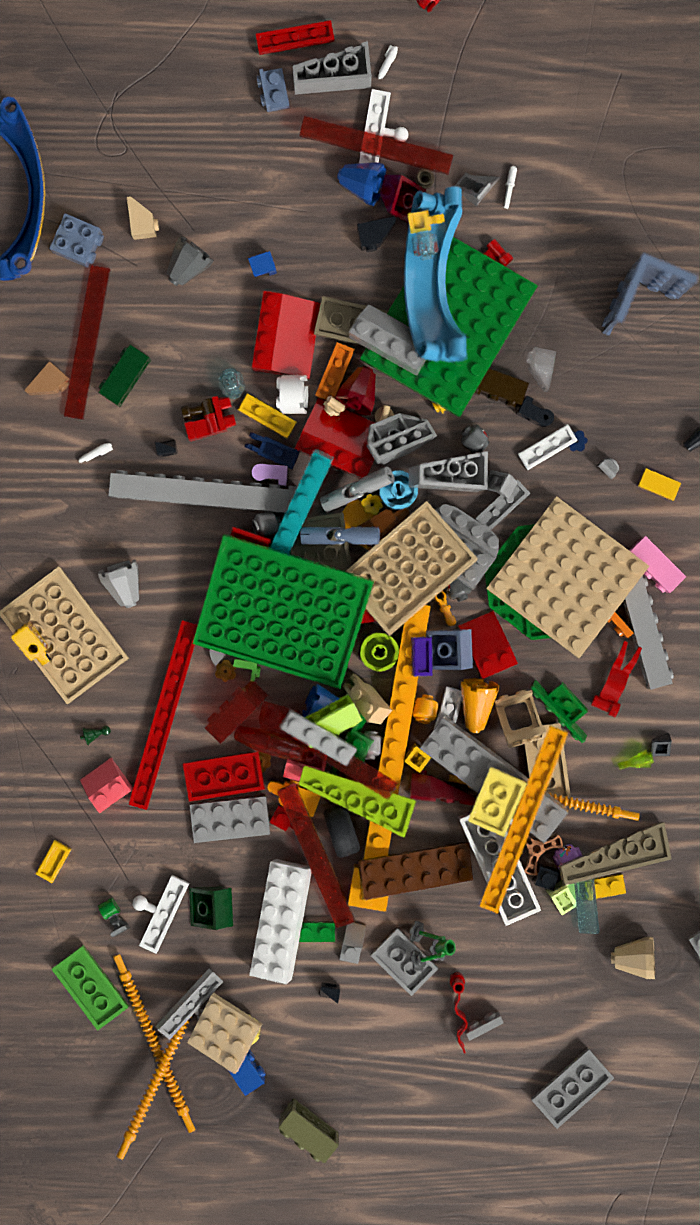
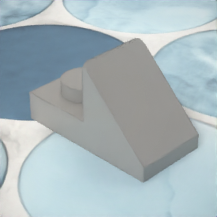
M491 470L488 475V490L497 492L509 499L517 481L510 474Z
M347 921L339 960L359 963L366 925Z

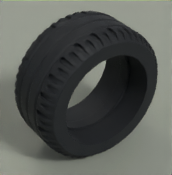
M337 805L326 809L323 815L337 856L343 858L344 856L359 852L360 846L347 808Z

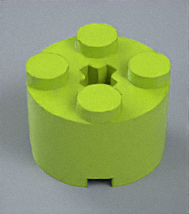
M377 632L370 634L363 640L360 647V656L363 663L369 669L386 671L396 663L399 656V648L391 636ZM378 646L380 649L384 648L385 650L382 652V657L374 655Z

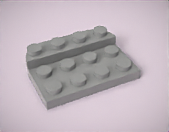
M444 504L435 511L478 558L474 564L456 578L473 590L496 559L499 540L490 529L460 509Z

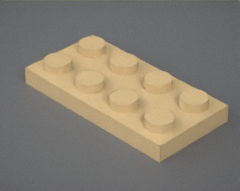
M560 723L544 725L546 733L550 725L561 729ZM545 738L524 744L529 777ZM563 745L546 792L551 793V795L556 794L558 797L562 795L563 798L567 796L570 799V787Z

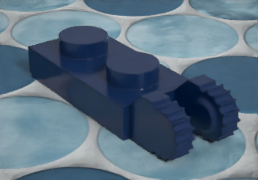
M250 432L249 437L262 442L259 449L252 444L246 443L245 448L282 466H288L289 469L293 470L300 454L299 451L268 437H262Z

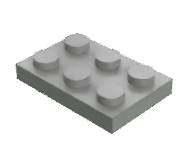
M397 927L370 955L412 996L438 970V967L429 960L425 961L426 965L423 967L424 970L422 972L414 971L413 964L410 961L412 951L417 950L424 957L427 956Z

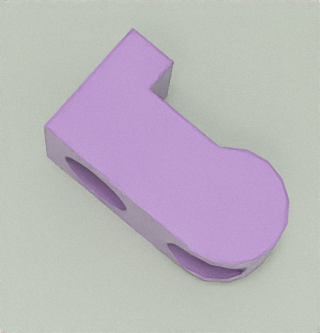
M257 464L252 468V476L256 481L277 480L279 481L278 485L287 486L288 466Z

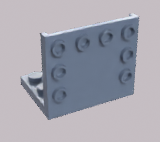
M643 253L628 270L625 280L620 281L616 290L619 294L617 299L613 298L609 309L612 311L609 312L602 323V327H604L602 333L610 336L613 327L618 322L623 323L639 283L646 285L651 291L665 293V296L670 299H679L696 284L698 276Z

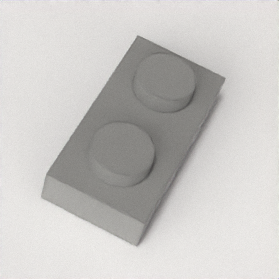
M491 1012L485 1015L483 1020L469 1023L465 1032L470 1041L504 1022L499 1012Z

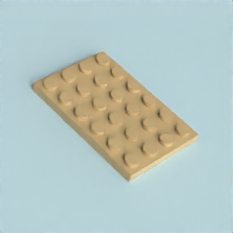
M426 501L383 538L379 545H375L346 571L374 580L366 609L390 636L474 564L478 558Z
M60 566L0 610V617L13 633L28 621H31L46 641L48 648L45 651L51 660L43 666L36 658L33 660L67 705L129 659L128 655ZM35 644L31 645L34 649L38 648Z

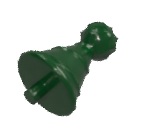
M103 726L101 730L83 727L84 735L80 736V739H85L86 744L89 746L101 734L108 736L111 733V729L108 726Z

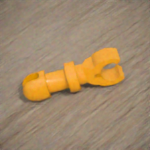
M442 590L440 592L442 598L438 599L436 595L434 600L441 607L439 610L443 612L446 624L454 626L456 619L450 611V604H447L446 593Z

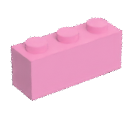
M646 536L641 537L629 549L630 552L650 566L643 575L647 579L651 578L656 583L655 587L661 593H671L686 578Z

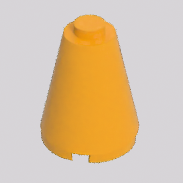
M467 678L464 679V682L461 681L460 685L465 727L469 729V732L480 733L481 730L485 729L499 691V684L490 680L489 684L483 682V679Z

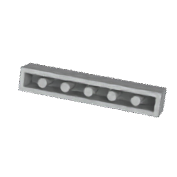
M643 575L624 599L623 605L629 627L633 632L632 638L636 650L638 647L642 648L638 659L646 688L651 690L673 684L672 679L674 675L671 667L668 668L666 660H669L668 653L662 647L663 635L657 629L658 617L652 611L651 605H653L651 594L647 593L646 587L648 582L646 576Z

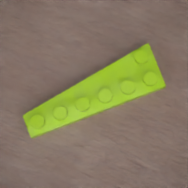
M304 765L299 781L300 786L405 838L416 800Z

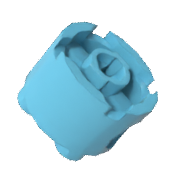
M393 471L394 482L379 489L381 501L387 508L393 510L408 508L415 501L418 488L409 487V474L407 472Z

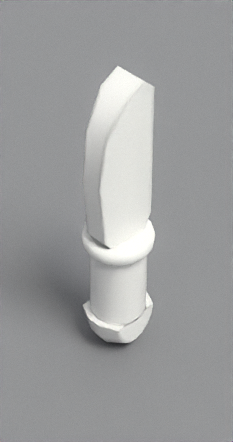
M515 166L509 168L508 179L505 184L507 190L504 208L506 209L509 208L512 189L515 186L514 182L517 172Z

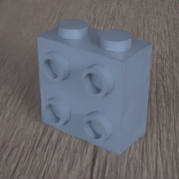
M64 213L50 250L56 255L88 268L96 258L95 251L97 246H101L103 242V232L96 226Z

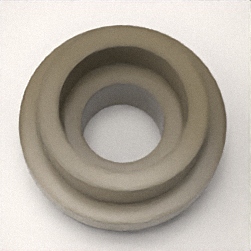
M428 169L420 170L415 177L416 184L424 189L430 188L435 179L434 174ZM422 177H427V178H428V181H427V182H423V181L421 180V178H422Z

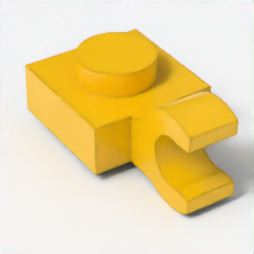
M429 210L408 214L411 234L430 231L431 224L445 222L444 214L429 216Z

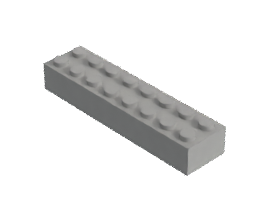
M445 715L420 748L478 793H480L491 767L528 782L529 778ZM545 791L530 833L545 843L568 814V808Z

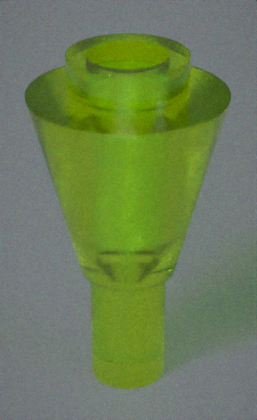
M646 749L630 758V760L618 762L620 770L630 767L652 768L651 764L654 763L652 753H648Z

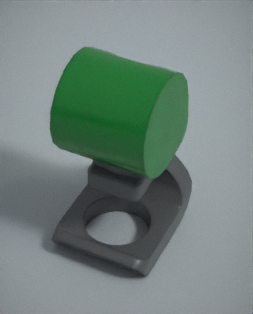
M113 898L98 905L103 918L110 920L111 925H114V929L110 933L111 937H115L130 928V925L118 916L121 910Z

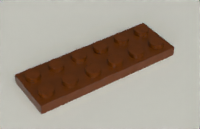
M468 842L358 861L363 900L473 881Z

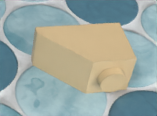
M131 196L127 197L133 239L157 237L156 231H159L158 219H154L153 214Z

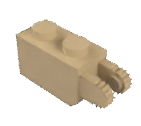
M352 674L350 678L355 684L354 687L345 682L343 685L344 689L367 722L381 724L391 713L392 709L371 685L364 683L356 674Z

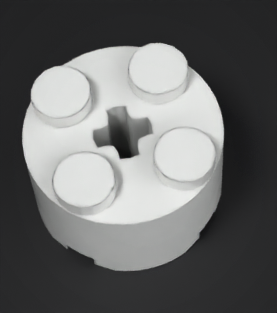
M282 375L277 377V389H280V397L276 398V406L282 414L307 413L304 409L308 408V386H304V381H307L306 375Z

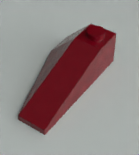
M422 770L420 773L418 771L411 772L408 792L410 799L436 802V798L445 803L459 801L460 804L475 805L478 797L431 774H427V770Z

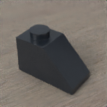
M395 217L357 224L361 251L374 252L377 248L381 247L395 226Z

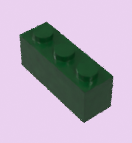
M129 345L128 348L125 347L121 351V359L117 364L114 363L109 370V377L107 380L104 379L98 387L100 389L98 393L118 407L122 406L151 362L149 356L132 345Z

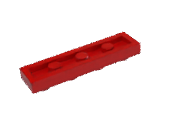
M331 20L256 33L259 55L335 42Z

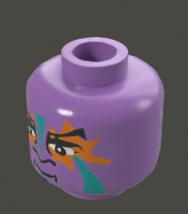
M566 844L563 848L556 849L552 858L559 870V865L582 856V853L578 847L574 848L572 844Z

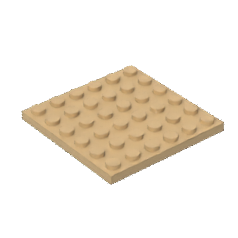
M556 497L486 589L579 659L650 566L560 498Z

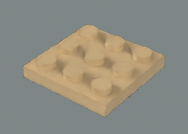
M213 993L187 1043L236 1074L262 1023Z

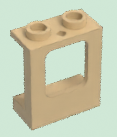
M520 690L513 696L503 695L495 701V708L508 748L540 740L546 736L544 725L542 726L532 697V690ZM524 702L527 705L532 725L513 731L509 726L504 709L507 706Z

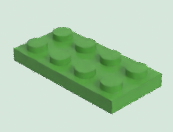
M84 945L51 969L97 1031L129 1007L128 1003Z

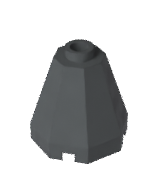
M180 236L176 241L167 270L168 280L176 286L178 284L185 285L209 268L214 262L193 242L189 244L187 242L188 239L184 236Z

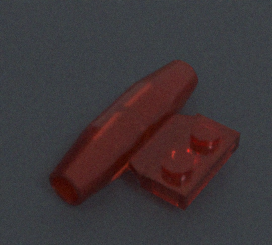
M263 701L258 718L260 728L238 726L234 733V739L243 745L281 759L304 761L309 752L308 746L289 737L290 733L280 728L281 723L290 710L297 714H300V711Z

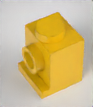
M414 743L405 755L404 762L420 773L431 757L422 751L418 744Z

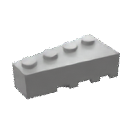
M368 41L356 47L345 48L344 51L335 54L334 52L327 54L326 57L320 59L315 58L294 65L295 95L371 88L372 76Z
M488 451L410 467L409 487L466 492L488 490Z

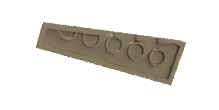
M658 822L559 865L562 885H569L671 860L665 823Z

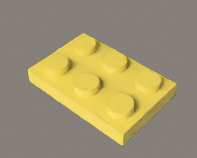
M491 767L468 821L504 837L527 782Z

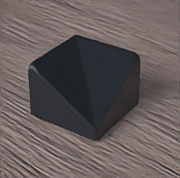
M175 440L160 443L155 441L157 455L160 458L178 453Z
M322 982L320 997L331 998L338 1004L340 986L338 984Z

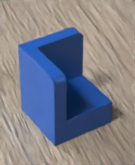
M270 251L248 258L254 277L269 273V276L277 274Z

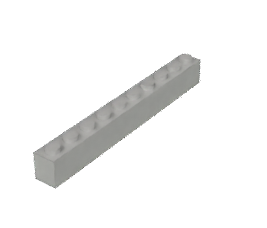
M116 470V473H111L109 496L113 498L264 512L272 511L274 513L286 514L297 487L288 486V489H280L281 485L269 484V488L261 487V483H250V486L242 485L240 481H231V484H224L223 480L220 479L204 482V478L193 477V480H185V476L174 475L173 479L166 478L164 474H154V477H149L144 472H135V475H128V471Z

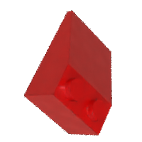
M494 611L458 626L459 629H471L472 659L481 679L518 664Z

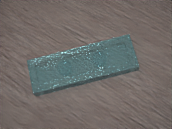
M594 879L574 883L579 933L598 934L600 931Z

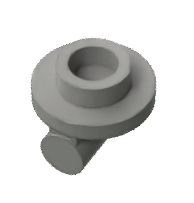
M604 458L598 464V467L610 479H613L619 470L618 463L612 458Z

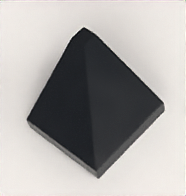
M669 733L652 739L651 756H670L672 740Z

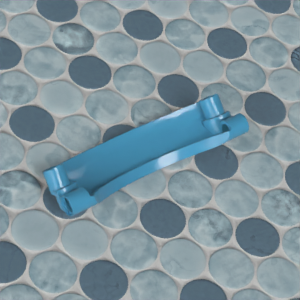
M448 187L444 190V194L436 192L433 195L418 191L413 199L411 213L429 210V216L444 214L445 222L431 224L430 231L412 234L410 225L408 227L404 260V295L411 336L419 358L431 361H463L467 358L466 335L458 328L452 318L447 303L445 286L448 253L454 232L462 216V189L459 187ZM425 244L430 246L431 253L429 255L415 256L418 255L419 250L424 251L427 249Z

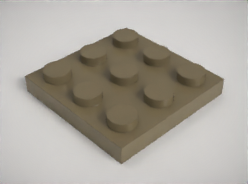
M343 512L306 518L302 526L342 527L346 530ZM300 530L291 550L292 555L343 571L352 566L348 542L343 544H302L301 535L303 534H301ZM336 530L330 532L329 540L336 541L334 536Z

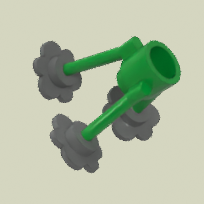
M414 921L409 929L410 941L419 942L423 936L435 939L432 942V946L429 947L430 956L424 957L421 952L417 950L412 951L410 961L413 964L414 971L422 972L424 970L423 967L426 965L425 961H444L445 956L455 953L456 946L453 940H446L445 936L427 933L423 928L424 924L422 922Z

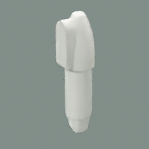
M389 46L385 54L386 59L379 70L378 79H383L397 55V46Z
M111 443L101 444L79 458V463L88 462L98 455H104L113 450Z

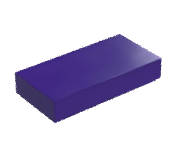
M411 637L412 676H433L432 637Z

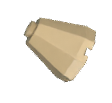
M644 937L615 947V952H611V964H615L616 969L645 979H655L653 937Z

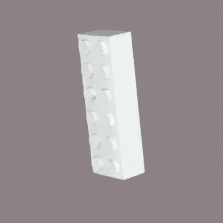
M470 811L458 816L488 885L506 839L507 831L503 837L469 822L468 819L472 812ZM518 860L499 909L506 926L541 911L520 860Z
M279 859L270 861L249 976L287 984L292 980L313 867Z

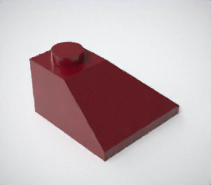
M385 175L380 195L387 211L409 224L408 214L412 211L414 196L418 191L426 192V189L403 175Z

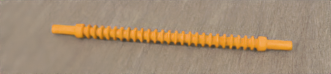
M450 774L449 782L467 785L457 776ZM556 794L551 795L564 806H569V809L574 807V810L579 808L580 811L584 809L585 812L590 810V813L595 811L596 814H607L608 817L612 815L613 818L617 819L623 817L639 820L640 813L622 810L618 806L612 808L611 805L606 807L605 804L602 806L600 803L595 804L594 801L589 803V800L584 802L583 799L578 801V798L573 800V797L568 799L567 796L563 798L562 795L559 797Z
M117 954L113 958L120 972L119 978L121 982L124 981L123 986H126L127 996L131 997L129 1001L133 1002L131 1006L135 1007L136 1016H139L138 1021H141L140 1026H143L142 1031L146 1032L144 1036L148 1037L147 1042H150L149 1047H152L151 1052H154L155 1061L161 1063L160 1058H163L162 1053L164 1050H161L162 1045L158 1044L160 1040L156 1039L158 1036L154 1034L155 1030H152L153 1025H150L149 1015L145 1014L147 1010L143 1009L145 1005L141 1004L140 995H137L138 990H135L136 985H133L132 975L130 971H127L121 955ZM167 1065L168 1070L164 1071L166 1075L162 1077H165L164 1082H167L166 1087H169L168 1092H171L170 1096L174 1097L172 1101L176 1102L174 1106L178 1107V1115L182 1117L188 1133L195 1131V1127L188 1113L189 1108L184 1104L186 1101L182 1100L184 1096L180 1095L181 1090H178L177 1080L173 1079L175 1075L171 1074L173 1072L169 1069L171 1066Z
M189 1019L170 1039V1043H167L168 1048H165L166 1052L162 1053L161 1063L157 1064L158 1068H155L156 1073L152 1074L151 1084L147 1085L149 1088L145 1089L146 1094L142 1095L144 1098L140 1100L141 1105H138L139 1109L135 1110L136 1115H133L134 1120L130 1121L131 1126H128L129 1130H126L123 1135L124 1140L116 1157L123 1159L131 1142L135 1140V1133L139 1132L140 1122L144 1121L142 1118L146 1116L145 1112L149 1111L147 1107L151 1106L150 1101H153L152 1097L156 1095L155 1091H158L157 1086L161 1085L160 1080H163L162 1076L166 1075L164 1071L168 1070L167 1065L171 1064L169 1061L173 1059L174 1050L178 1049L177 1044H180L179 1039L183 1038L181 1035L185 1034L184 1029L188 1028L186 1025L190 1023Z

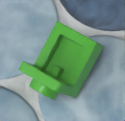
M241 658L234 659L233 667L252 670L250 681L254 682L255 678H259L261 667L257 663Z

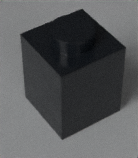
M538 863L537 875H534L532 882L536 886L554 891L559 872L555 868Z

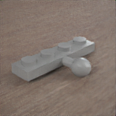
M209 968L155 1026L157 1030L170 1040L193 1014H196L197 1020H199L203 1012L200 1006L223 983L221 978Z

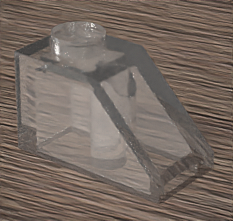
M534 347L531 352H528L526 363H529L528 369L541 389L547 392L550 389L557 351Z

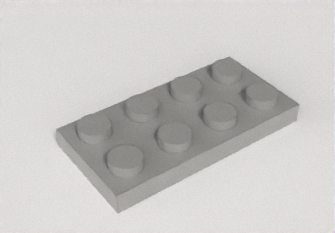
M266 796L190 804L194 843L270 835Z
M587 1048L539 1090L531 1100L558 1129L610 1083L614 1077L590 1049Z

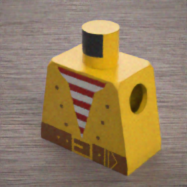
M31 621L17 629L11 636L30 661L36 658L43 666L51 660L45 651L48 648V644ZM35 644L38 648L34 649L31 645Z

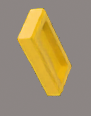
M644 469L637 487L674 501L681 483L649 469Z
M54 840L35 874L53 883L71 848Z

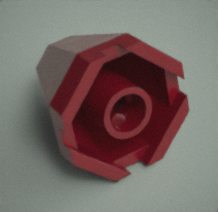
M368 366L358 367L339 388L336 400L345 405V410L349 411L352 408L356 410L354 413L357 415H371L375 404L376 374L373 372V369Z

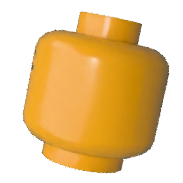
M426 694L416 698L412 716L416 718L415 721L423 724H430L431 721H434L437 717L438 702L433 700V696Z

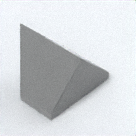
M465 173L454 187L461 188L462 195L477 207L500 177L476 176Z

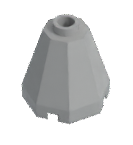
M136 559L132 560L131 564L127 560L107 567L108 571L105 573L104 570L99 571L98 576L101 583L120 606L130 608L137 605L136 602L139 601V571Z

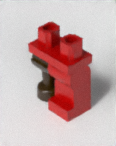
M214 396L203 400L200 405L192 408L189 405L181 406L185 421L191 420L192 415H203L201 420L185 423L189 441L192 442L227 432L228 428L237 425L234 414L225 417L222 410L232 408L229 397L219 398Z

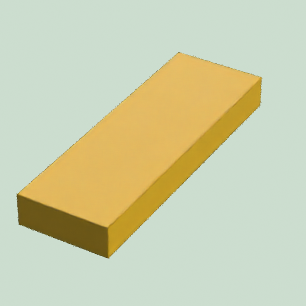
M248 393L238 408V411L286 439H288L297 424L293 419Z

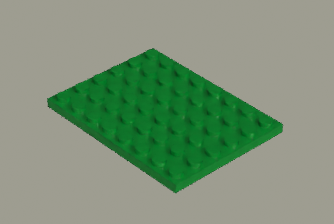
M453 237L446 264V297L454 322L466 335L467 358L463 361L452 362L426 360L417 376L368 348L365 349L360 360L460 418L538 285ZM403 286L387 315L409 326Z
M224 534L193 644L340 689L374 580Z

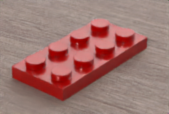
M259 751L183 763L189 802L265 790Z

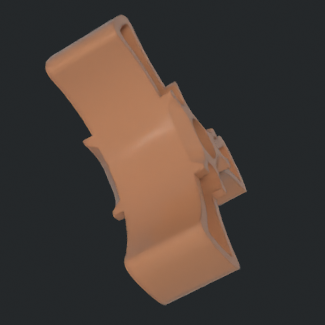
M557 833L548 838L545 843L528 835L525 842L528 849V859L523 867L524 872L529 875H537L539 857L551 848H563L562 839Z

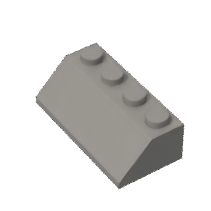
M368 305L362 311L349 332L350 339L416 376L426 359L417 356L409 326L371 305Z

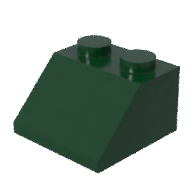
M222 886L189 888L191 926L212 930L233 926L232 888Z

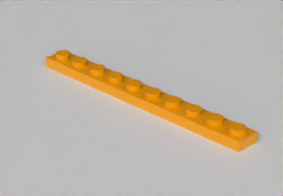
M551 725L548 728L481 900L480 907L498 914L567 738V731Z

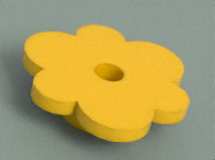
M368 494L361 501L365 513L377 515L379 510L383 508V504L380 503L381 498L378 495L372 496Z

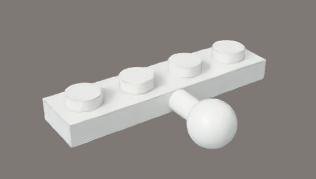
M375 89L371 91L359 163H379L383 136L394 137L395 141L403 143L408 139V131L404 127L396 129L385 128L390 92Z
M172 875L158 906L148 903L146 897L138 895L133 899L132 905L136 910L142 911L145 909L154 914L139 945L140 947L157 954L188 888L189 882Z

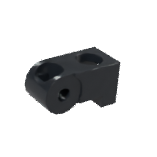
M528 395L524 397L522 405L516 413L518 416L540 427H547L552 424L554 414L551 410L532 404L534 399Z

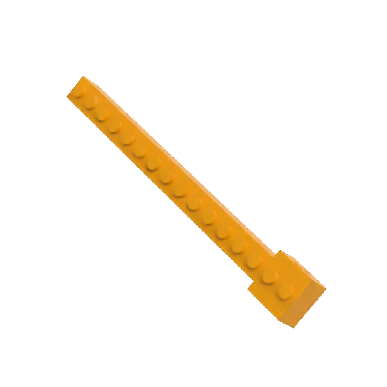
M428 605L422 607L403 624L400 638L399 656L396 662L389 707L392 711L386 720L382 754L380 755L375 784L376 788L395 794L399 793L419 677L412 676L411 637L426 636L431 607ZM370 820L363 860L387 856L392 832ZM354 864L348 906L386 912L389 896L369 900L362 899L358 864Z

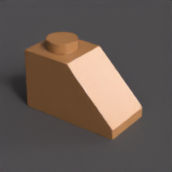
M49 361L24 391L29 395L58 394L68 387L70 379Z

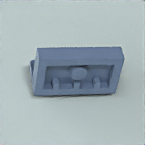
M263 68L259 69L260 75L256 77L258 88L262 87L263 94L260 95L262 107L266 106L267 112L290 108L282 68L264 72Z

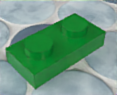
M335 921L302 922L299 942H335Z

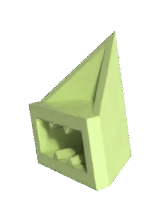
M561 880L555 884L554 891L546 890L561 915L578 906L576 903L577 883L562 885Z

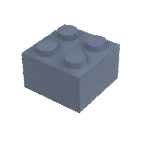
M471 629L426 631V637H432V670H464L473 668Z

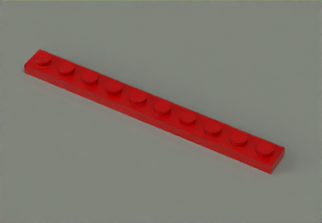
M184 620L181 621L128 805L145 810L149 807L195 648L193 641L197 624Z

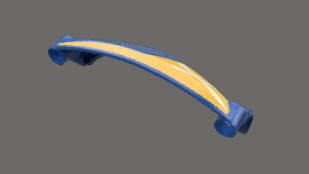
M13 97L4 98L0 104V137L13 148L23 165L28 183L29 201L21 231L12 245L0 256V280L2 281L20 278V275L30 272L31 263L41 235L45 209V180L40 153L28 120L19 103ZM11 105L16 106L14 111L8 112ZM25 260L24 267L17 268L18 262Z

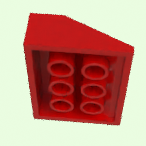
M263 291L252 363L253 371L278 375H306L307 379H310L316 341L314 332L321 303L282 293Z
M318 398L299 437L295 450L312 457L313 452L318 449L334 457L330 466L362 479L369 474L375 460L367 447L369 426L375 422L345 409L338 416H330L324 410L325 406L323 403L325 400Z

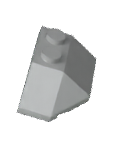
M399 413L369 426L367 447L377 463L386 464L414 452L437 435L427 419H419L411 415Z

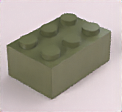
M293 1098L280 1115L278 1127L280 1133L286 1138L290 1137L293 1139L296 1146L301 1150L306 1149L310 1152V1156L315 1161H321L325 1164L339 1146V1133Z

